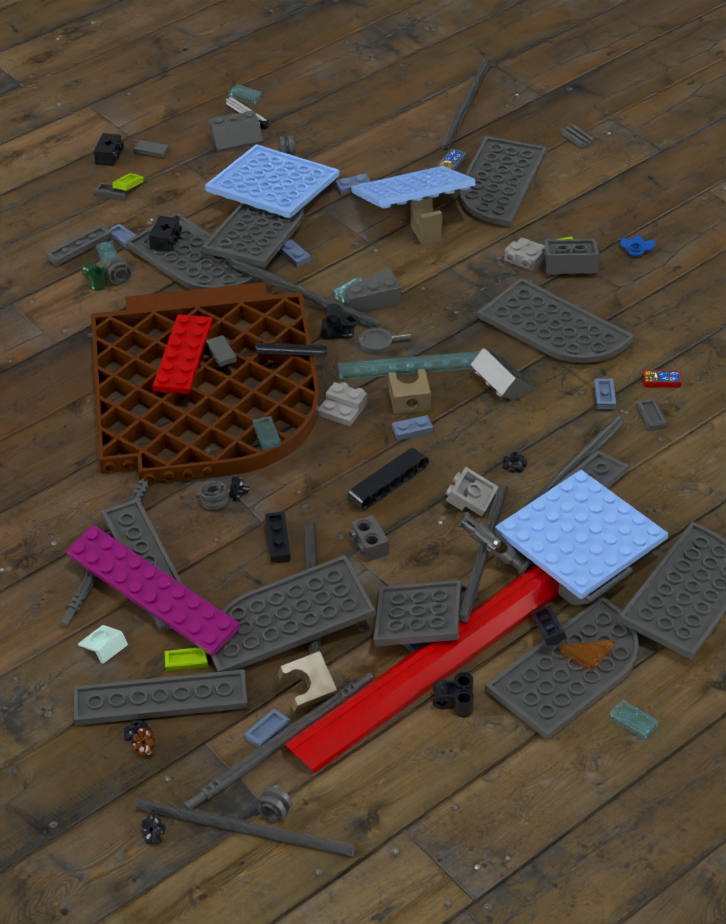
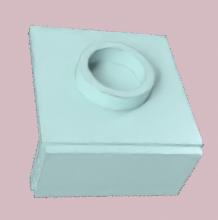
M102 625L79 642L78 645L95 651L100 662L103 664L125 648L128 643L120 630Z

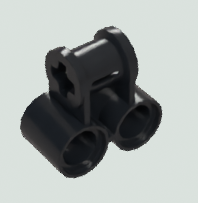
M335 303L329 304L326 308V317L322 320L321 336L326 340H333L336 335L351 338L355 333L354 328L358 325L359 320L352 314L342 313L340 305Z
M460 672L455 676L454 681H436L433 684V691L435 692L433 706L438 709L454 708L455 714L462 718L471 716L474 711L473 676L467 672Z

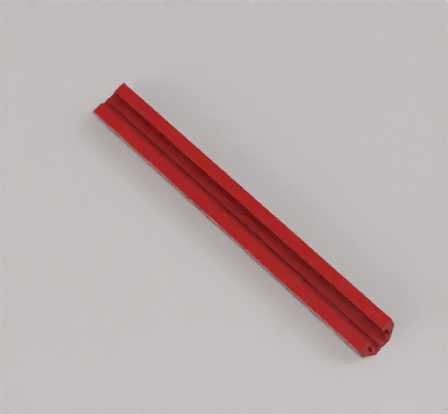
M534 565L472 609L468 622H460L459 640L424 643L289 739L284 745L314 773H317L431 690L436 681L446 679L531 617L530 612L545 607L560 596L558 594L559 582L538 565Z

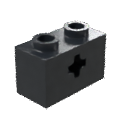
M102 133L94 149L96 165H115L116 161L119 160L120 152L124 149L121 135Z
M158 217L149 234L150 249L170 252L182 231V226L179 225V218Z

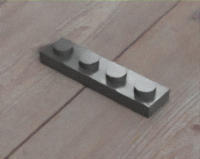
M100 225L47 252V258L58 266L112 238V234L103 225Z

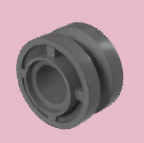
M288 135L287 139L284 136H279L278 147L280 152L294 156L295 141L292 135Z
M120 256L109 259L104 267L105 273L114 284L126 282L132 274L131 267Z
M221 481L206 482L199 489L202 506L206 509H220L229 501L226 485Z
M266 787L262 796L256 802L258 812L274 822H281L292 806L291 798L284 791L276 787Z

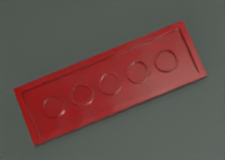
M177 315L153 383V391L190 394L206 346V340H208L213 325L212 317Z

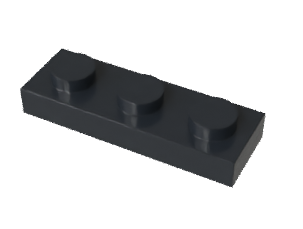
M266 513L265 521L271 562L291 560L285 513Z
M550 605L530 612L547 646L557 645L562 640L567 639L565 631Z

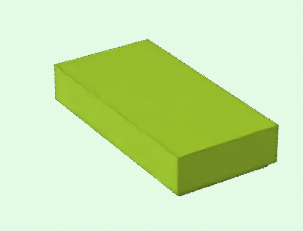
M129 173L115 180L113 188L127 191L143 183L144 177Z
M201 648L165 651L166 672L208 668L207 652Z

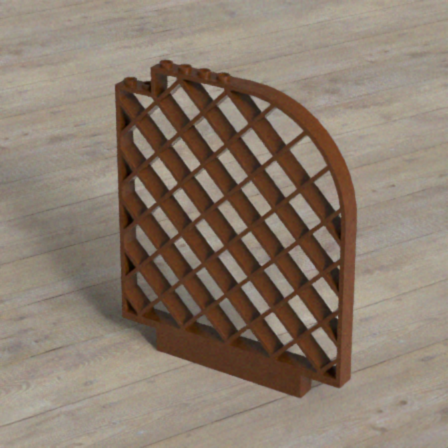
M265 282L126 296V310L91 314L101 474L139 470L140 481L143 478L146 481L148 478V485L242 474L261 469L283 459L296 450L312 432L318 419V409L320 407L319 385L314 357L256 353L248 359L239 354L246 347L256 351V343L289 344L291 342L293 344L311 345L302 292L267 295ZM285 314L296 319L290 325L279 321ZM177 315L212 317L213 325L208 340L222 335L232 339L229 346L236 355L237 362L228 365L237 370L229 376L219 372L218 370L223 366L220 367L206 344L204 353L212 356V358L205 364L200 362L190 394L168 393L162 399L153 395V383L159 368L149 363L158 356L163 357ZM242 319L252 323L246 330L235 326V324ZM155 328L165 332L158 339H154L147 334ZM265 331L277 335L270 342L259 337ZM111 333L120 336L113 344L103 339ZM134 345L144 349L136 356L126 352ZM270 359L282 364L275 371L263 366ZM113 361L123 365L115 373L105 369ZM295 371L306 376L299 384L288 379ZM137 373L147 378L138 386L128 381ZM250 376L262 381L254 389L243 384ZM205 381L216 386L208 394L197 389ZM274 389L287 394L279 402L267 396ZM118 391L125 395L119 402L115 404L106 399L113 392ZM230 393L241 399L233 407L222 402ZM185 398L195 403L187 412L176 407ZM300 401L312 407L308 416L292 408ZM139 403L150 408L140 417L130 412ZM254 406L266 411L258 420L246 414ZM209 411L220 416L212 425L201 420ZM163 416L174 421L165 430L154 425ZM281 419L298 429L288 436L271 426ZM117 421L128 426L119 435L108 430ZM234 424L246 430L238 438L225 433V431ZM188 429L199 434L191 443L178 437ZM142 434L152 439L143 449L132 443ZM259 437L274 444V446L263 451L250 445ZM213 442L225 448L216 457L203 451ZM166 447L178 453L169 462L157 457Z

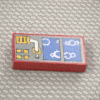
M643 370L644 387H681L682 385L680 370Z

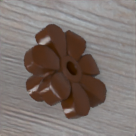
M145 728L138 729V734L133 736V740L136 742L132 744L133 750L138 751L141 757L153 754L154 750L152 747L156 746V739L153 737L154 732L152 730L146 731Z

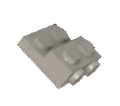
M522 237L517 242L513 241L505 249L504 261L531 271H535L545 260L544 245Z
M334 382L326 392V399L318 409V416L351 426L367 405V393L362 388L354 389L344 382L340 384Z
M465 467L462 473L457 472L452 480L455 485L451 484L445 493L448 495L446 501L460 510L467 507L483 516L498 486Z

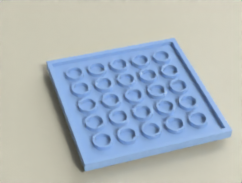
M256 144L205 184V191L266 210L270 213L282 215L285 218H291L340 175V170Z
M439 166L351 186L352 193L383 209L389 208L391 204L395 203L397 205L406 204L408 200L420 201L426 196L430 198L437 197L439 193L443 192L451 194L457 189L468 190L470 186L476 184L475 178L445 166Z
M579 470L495 526V533L580 599L586 597L668 539V532L583 470Z

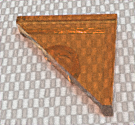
M615 641L563 644L560 646V652L593 670L615 647Z

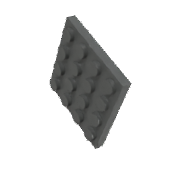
M461 580L380 587L373 639L374 645L389 646L459 640V613L462 596Z

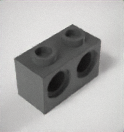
M374 515L351 522L350 538L352 542H356L359 554L363 555L367 562L389 555V540Z

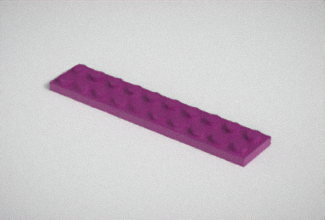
M92 525L66 551L69 558L212 657L241 628L239 622L95 525Z

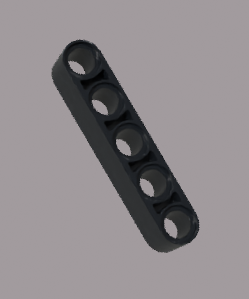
M415 448L408 449L354 486L348 493V500L361 510H367L422 472L427 467L429 458Z

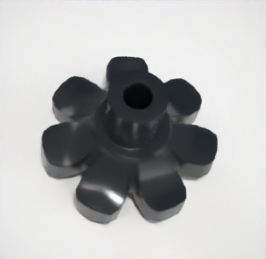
M512 452L510 457L505 456L503 458V468L505 470L509 469L510 472H515V470L519 473L523 472L524 467L527 466L524 455H519L518 452Z
M238 475L232 478L229 497L239 500L242 493L247 494L249 492V486H245L242 476Z
M137 720L131 721V726H125L124 739L126 741L131 740L132 744L136 742L133 740V736L138 734V729L145 728L148 731L151 730V727H148L145 721L140 723Z
M148 815L147 819L142 820L140 826L145 828L141 830L143 837H146L145 842L147 844L159 843L161 841L160 835L165 833V825L161 824V819L155 818V815Z

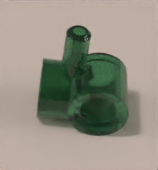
M91 262L83 267L82 275L90 283L92 290H103L107 287L105 266L99 267Z

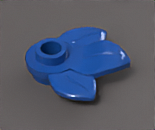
M636 235L631 240L622 238L621 246L627 249L631 256L638 257L643 255L644 252L652 250L655 246V241L649 240L644 242L640 235Z

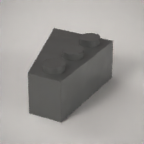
M388 267L345 288L346 306L356 311L367 312L401 304V287L391 268Z

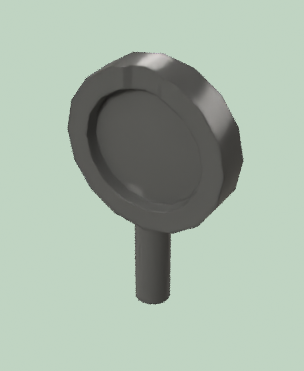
M370 328L360 334L359 347L367 354L380 355L391 349L392 342L411 340L410 332L391 335L386 329Z

